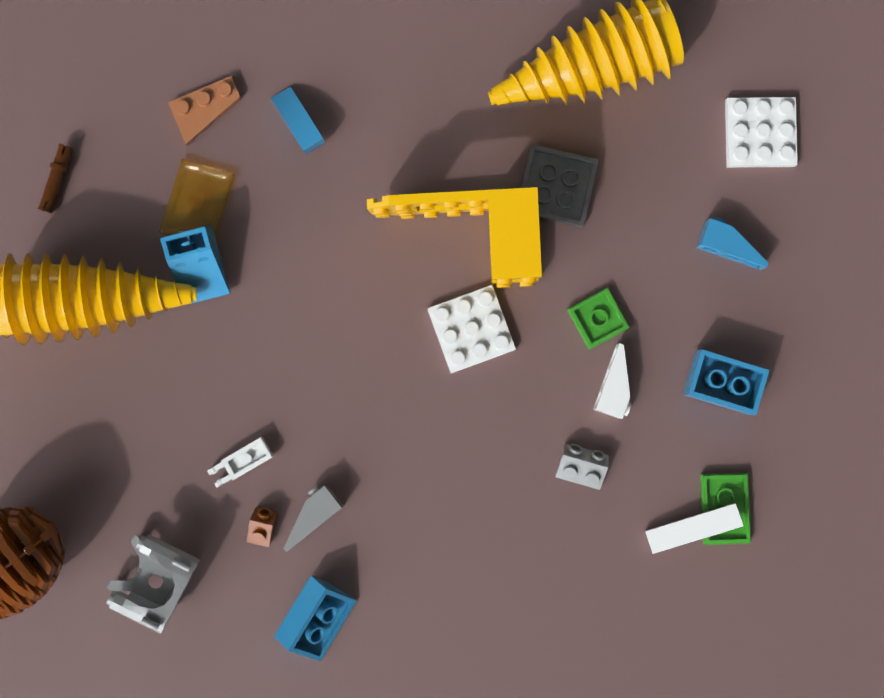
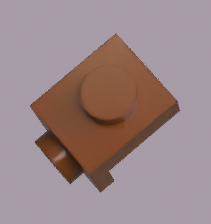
M255 507L249 521L246 542L269 547L278 512L268 508Z

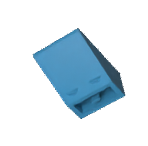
M204 226L160 238L167 264L176 283L190 284L192 287H197V301L192 303L231 293L212 226Z

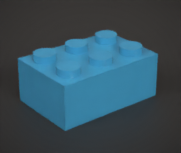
M703 349L696 350L682 395L743 414L757 415L770 370Z

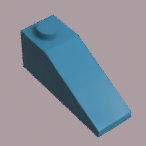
M713 217V219L710 218L704 222L696 248L759 270L768 267L769 263L733 226L726 224V220Z

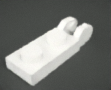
M260 437L222 459L221 463L207 470L209 475H214L222 468H226L229 475L220 478L214 483L216 488L268 461L274 455L264 437Z

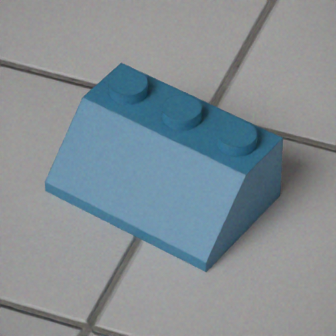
M310 576L274 637L288 651L321 661L357 600L327 581Z

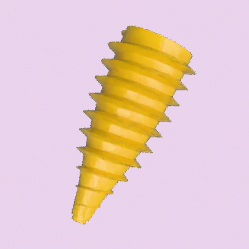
M630 0V8L628 9L620 2H616L612 16H609L604 10L600 9L598 11L597 23L592 24L589 19L583 17L582 30L578 33L572 27L567 26L566 39L561 42L555 36H552L551 48L548 51L544 52L541 48L537 47V58L530 63L523 61V68L514 74H510L507 79L493 86L491 91L487 93L491 104H496L497 106L528 101L530 104L531 100L543 99L549 105L550 98H561L567 105L569 95H578L585 104L586 92H596L602 100L605 88L612 87L620 96V87L623 83H629L636 91L637 80L645 77L651 85H654V74L662 72L670 80L671 68L684 62L682 40L671 8L666 0H646L645 2L642 0Z
M8 253L4 264H0V335H3L4 338L14 335L17 342L21 345L27 344L32 335L38 343L43 344L48 339L50 332L57 342H62L68 330L75 340H79L82 338L86 328L89 329L92 336L98 337L103 325H107L112 333H116L121 321L125 320L129 327L132 328L137 321V317L145 315L150 320L155 312L161 310L168 311L169 308L192 304L193 301H197V287H192L190 284L157 279V276L155 278L143 276L140 273L139 267L135 274L125 272L121 261L116 270L106 268L104 260L101 258L97 268L88 266L83 255L79 265L76 266L71 265L67 255L64 254L60 265L53 264L50 256L46 253L42 263L35 264L31 254L27 253L23 264H17L14 256Z

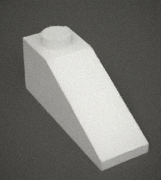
M619 343L615 346L593 410L623 419L624 415H628L631 403L629 402L630 390L624 345Z

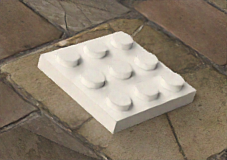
M796 97L727 98L725 100L727 168L795 167L798 165Z
M492 285L427 308L450 373L516 350Z

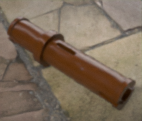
M60 143L54 162L50 163L51 171L38 207L39 210L51 214L53 213L64 175L68 173L69 169L67 166L74 149Z

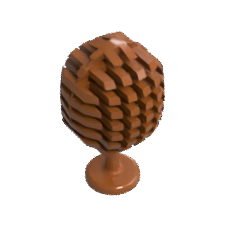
M19 506L0 509V620L17 615L42 599L57 580L63 565L65 545L57 527L40 512L35 511L33 507Z

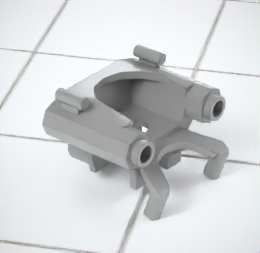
M150 534L148 536L133 535L131 544L139 556V568L136 574L129 580H112L108 582L107 589L113 592L106 604L110 605L109 609L161 634L172 612L178 605L183 591L188 586L200 559ZM155 574L161 576L163 580L162 586L152 588L148 583L150 576ZM121 591H131V593L127 595Z

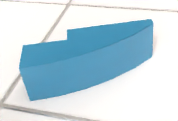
M291 87L271 98L305 155L325 144L323 137Z

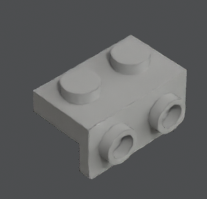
M564 443L555 477L600 490L608 470L609 456L598 450L592 451L582 448L577 444Z

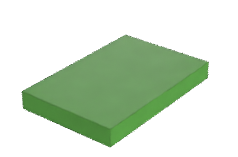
M748 473L700 474L702 513L736 503L743 523L742 527L703 538V544L751 543Z

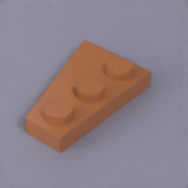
M229 76L170 101L168 104L184 142L188 146L196 136L206 131L212 122L219 116L222 117L242 98L232 76Z

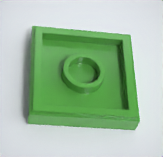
M608 287L567 309L589 350L630 328Z

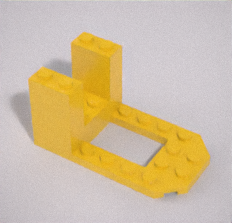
M538 187L382 196L381 202H377V198L367 199V209L371 214L376 215V218H388L390 215L400 216L401 219H414L415 215L424 214V218L438 217V213H447V217L461 216V212H470V215L477 216L484 215V211H488L492 284H497V288L511 287L510 284L520 283V287L534 286V283H537L539 278L542 277Z

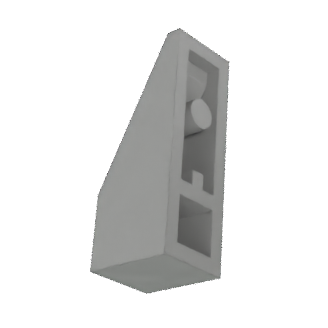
M318 484L308 492L311 497L305 501L283 548L286 552L343 507V504L327 484L323 487Z

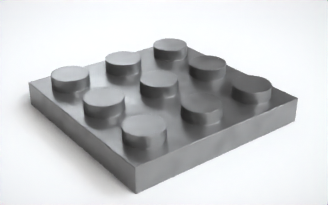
M532 144L521 188L538 187L539 218L583 228L599 160Z

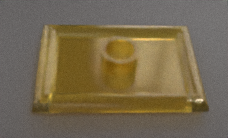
M181 159L159 233L170 236L204 226H212L216 236L234 174Z

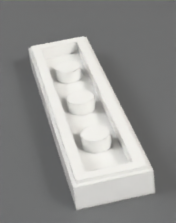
M736 503L645 530L654 554L742 527L743 523Z

